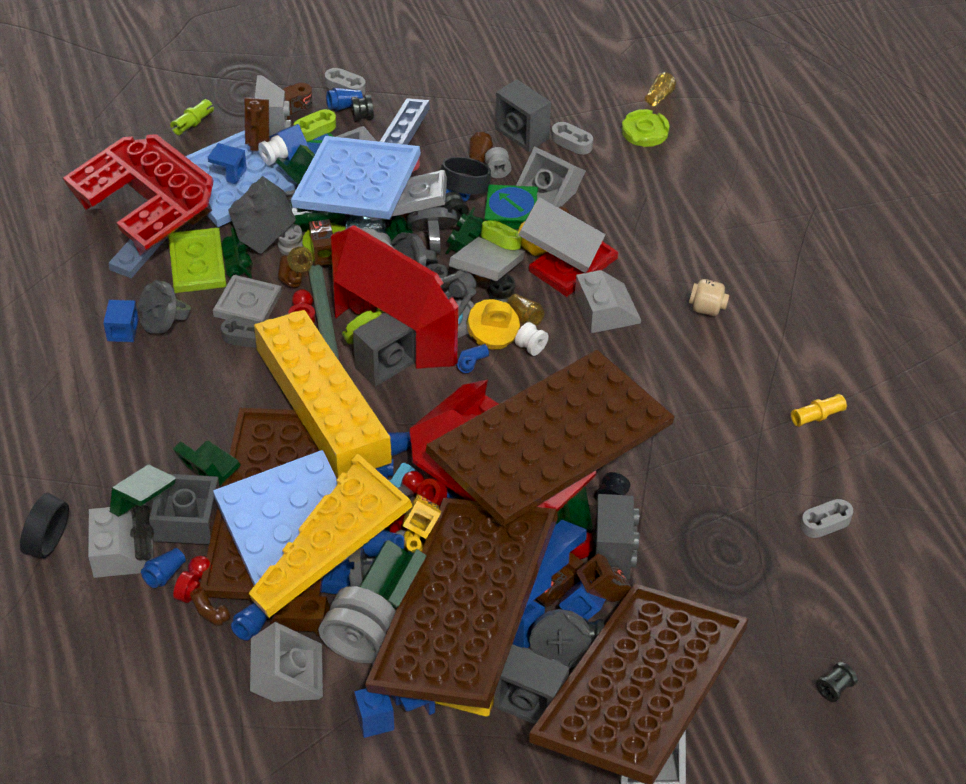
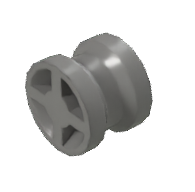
M495 147L487 151L485 162L491 169V177L503 178L507 176L512 168L507 150Z
M292 223L277 238L278 249L282 254L291 256L302 251L301 227Z

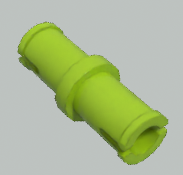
M204 99L195 107L187 108L182 116L170 123L171 128L177 125L172 131L176 135H181L191 126L199 125L201 119L213 113L214 107L207 109L212 103Z

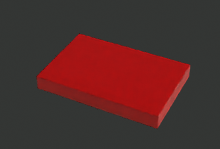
M602 241L586 273L606 268L618 258V251ZM546 252L529 265L530 273L566 297L575 291L576 275L584 273L549 252Z

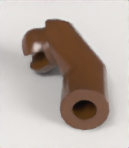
M203 587L196 588L190 592V597L199 615L215 626H221L223 622L230 619V613L224 605L219 606L217 609L211 605Z

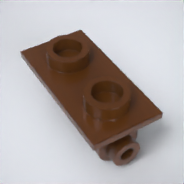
M245 97V144L250 146V150L258 151L259 143L263 141L269 142V99Z

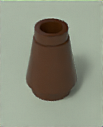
M485 132L474 133L469 140V158L482 163L485 162V154L493 147L492 138L489 134Z

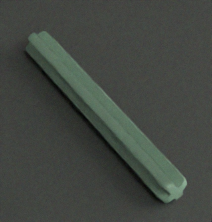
M311 265L308 270L318 329L339 360L323 269L320 265Z

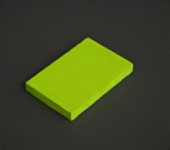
M219 228L175 232L168 236L174 293L226 287Z

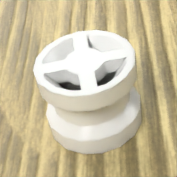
M278 135L272 137L271 141H263L258 145L263 161L269 166L274 164L278 157L283 159L288 157L285 142Z
M527 322L519 329L515 343L521 348H527L528 353L535 356L547 344L548 333L543 330H537L533 323Z

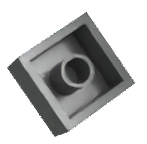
M517 79L496 92L495 129L528 152L532 151L534 146L538 147L549 140L551 101Z
M264 176L253 183L248 191L239 200L234 201L228 209L238 239L260 254L296 221L284 190Z
M384 312L379 317L353 331L355 369L375 387L416 363V331Z
M170 474L176 477L175 484L154 497L149 518L153 541L209 545L218 507L213 495V490L220 488L218 477Z
M598 494L594 556L598 553L605 556L610 567H620L626 579H629L631 567L636 568L639 508H634V496Z
M512 644L494 694V707L536 724L568 679L569 667L563 665L558 660L547 659L535 654L529 648H520Z

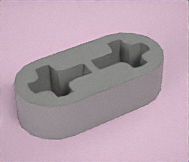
M331 68L325 72V85L330 90L332 88L361 90L362 95L366 93L365 79L340 68Z
M558 122L552 126V141L581 155L592 151L593 136L590 133L566 122Z
M841 499L832 500L804 512L800 528L806 536L811 538L822 537L843 529L851 522L853 507L849 502Z

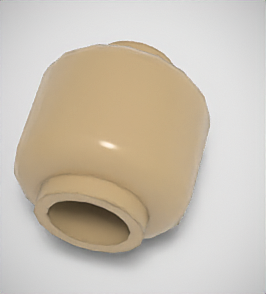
M701 279L698 284L694 283L689 304H693L692 307L695 312L716 316L720 309H726L729 294H725L724 284Z

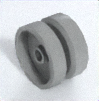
M357 586L344 587L338 591L330 611L326 613L318 629L320 638L336 654L358 663H372V661L376 660L396 611L382 596L368 589Z

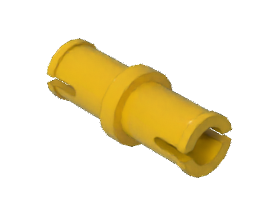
M840 394L825 400L816 399L808 406L792 410V422L795 426L800 427L815 420L823 421L829 415L846 410V400Z

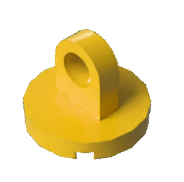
M495 299L476 303L470 310L466 322L468 333L477 340L476 343L479 345L486 344L487 348L491 350L503 349L508 344H511L515 340L520 328L518 315L510 304Z

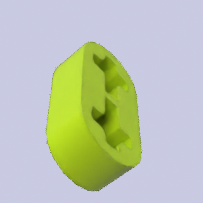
M323 109L298 119L294 125L299 124L306 141H310L333 131L336 128V115L331 110Z
M488 220L482 223V238L504 249L518 250L521 248L522 237L518 235V231L497 221Z

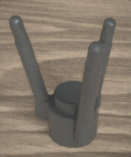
M461 269L455 274L441 278L443 284L450 282L449 290L445 292L447 298L451 295L457 298L464 297L459 305L458 318L469 300L477 293L474 277L468 272H463Z

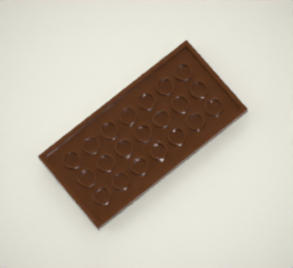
M595 350L426 445V453L502 526H505L672 425L675 416L601 352Z
M239 408L229 454L236 458L241 466L222 484V487L320 451L295 410ZM217 507L206 556L210 561V565L207 570L203 571L200 587L204 588L207 597L251 599L249 592L254 585L221 511ZM324 576L298 596H321Z
M444 498L439 508L441 515L429 533L421 551L427 556L395 612L365 685L370 693L489 709L557 522L558 514L556 509L535 507L502 526L477 501Z
M634 583L530 731L529 742L645 784H653L747 629L748 618Z

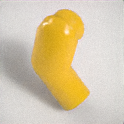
M411 530L405 531L404 550L407 552L415 549L422 551L423 546L420 535L412 533Z

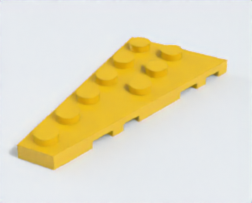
M358 453L352 459L353 465L348 472H342L336 480L338 484L334 490L321 499L298 529L300 534L293 543L288 542L283 548L284 554L276 565H270L249 592L252 601L269 618L413 507L406 495Z

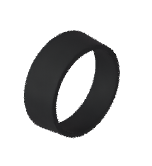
M449 157L443 160L440 170H445L447 176L446 188L464 194H483L488 192V186L491 183V169L486 164L466 157ZM459 173H465V174H469V175H472V176L462 175V174H459Z
M48 492L44 493L36 501L25 521L20 538V551L23 554L40 558L48 557L54 551L63 535L69 516V505Z

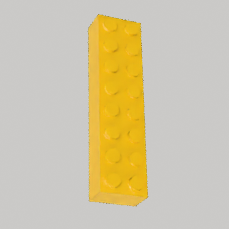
M306 311L292 312L288 315L254 324L257 351L320 451L323 450L337 479L342 472H348L353 465L352 459L357 453L374 468L392 463L389 434Z

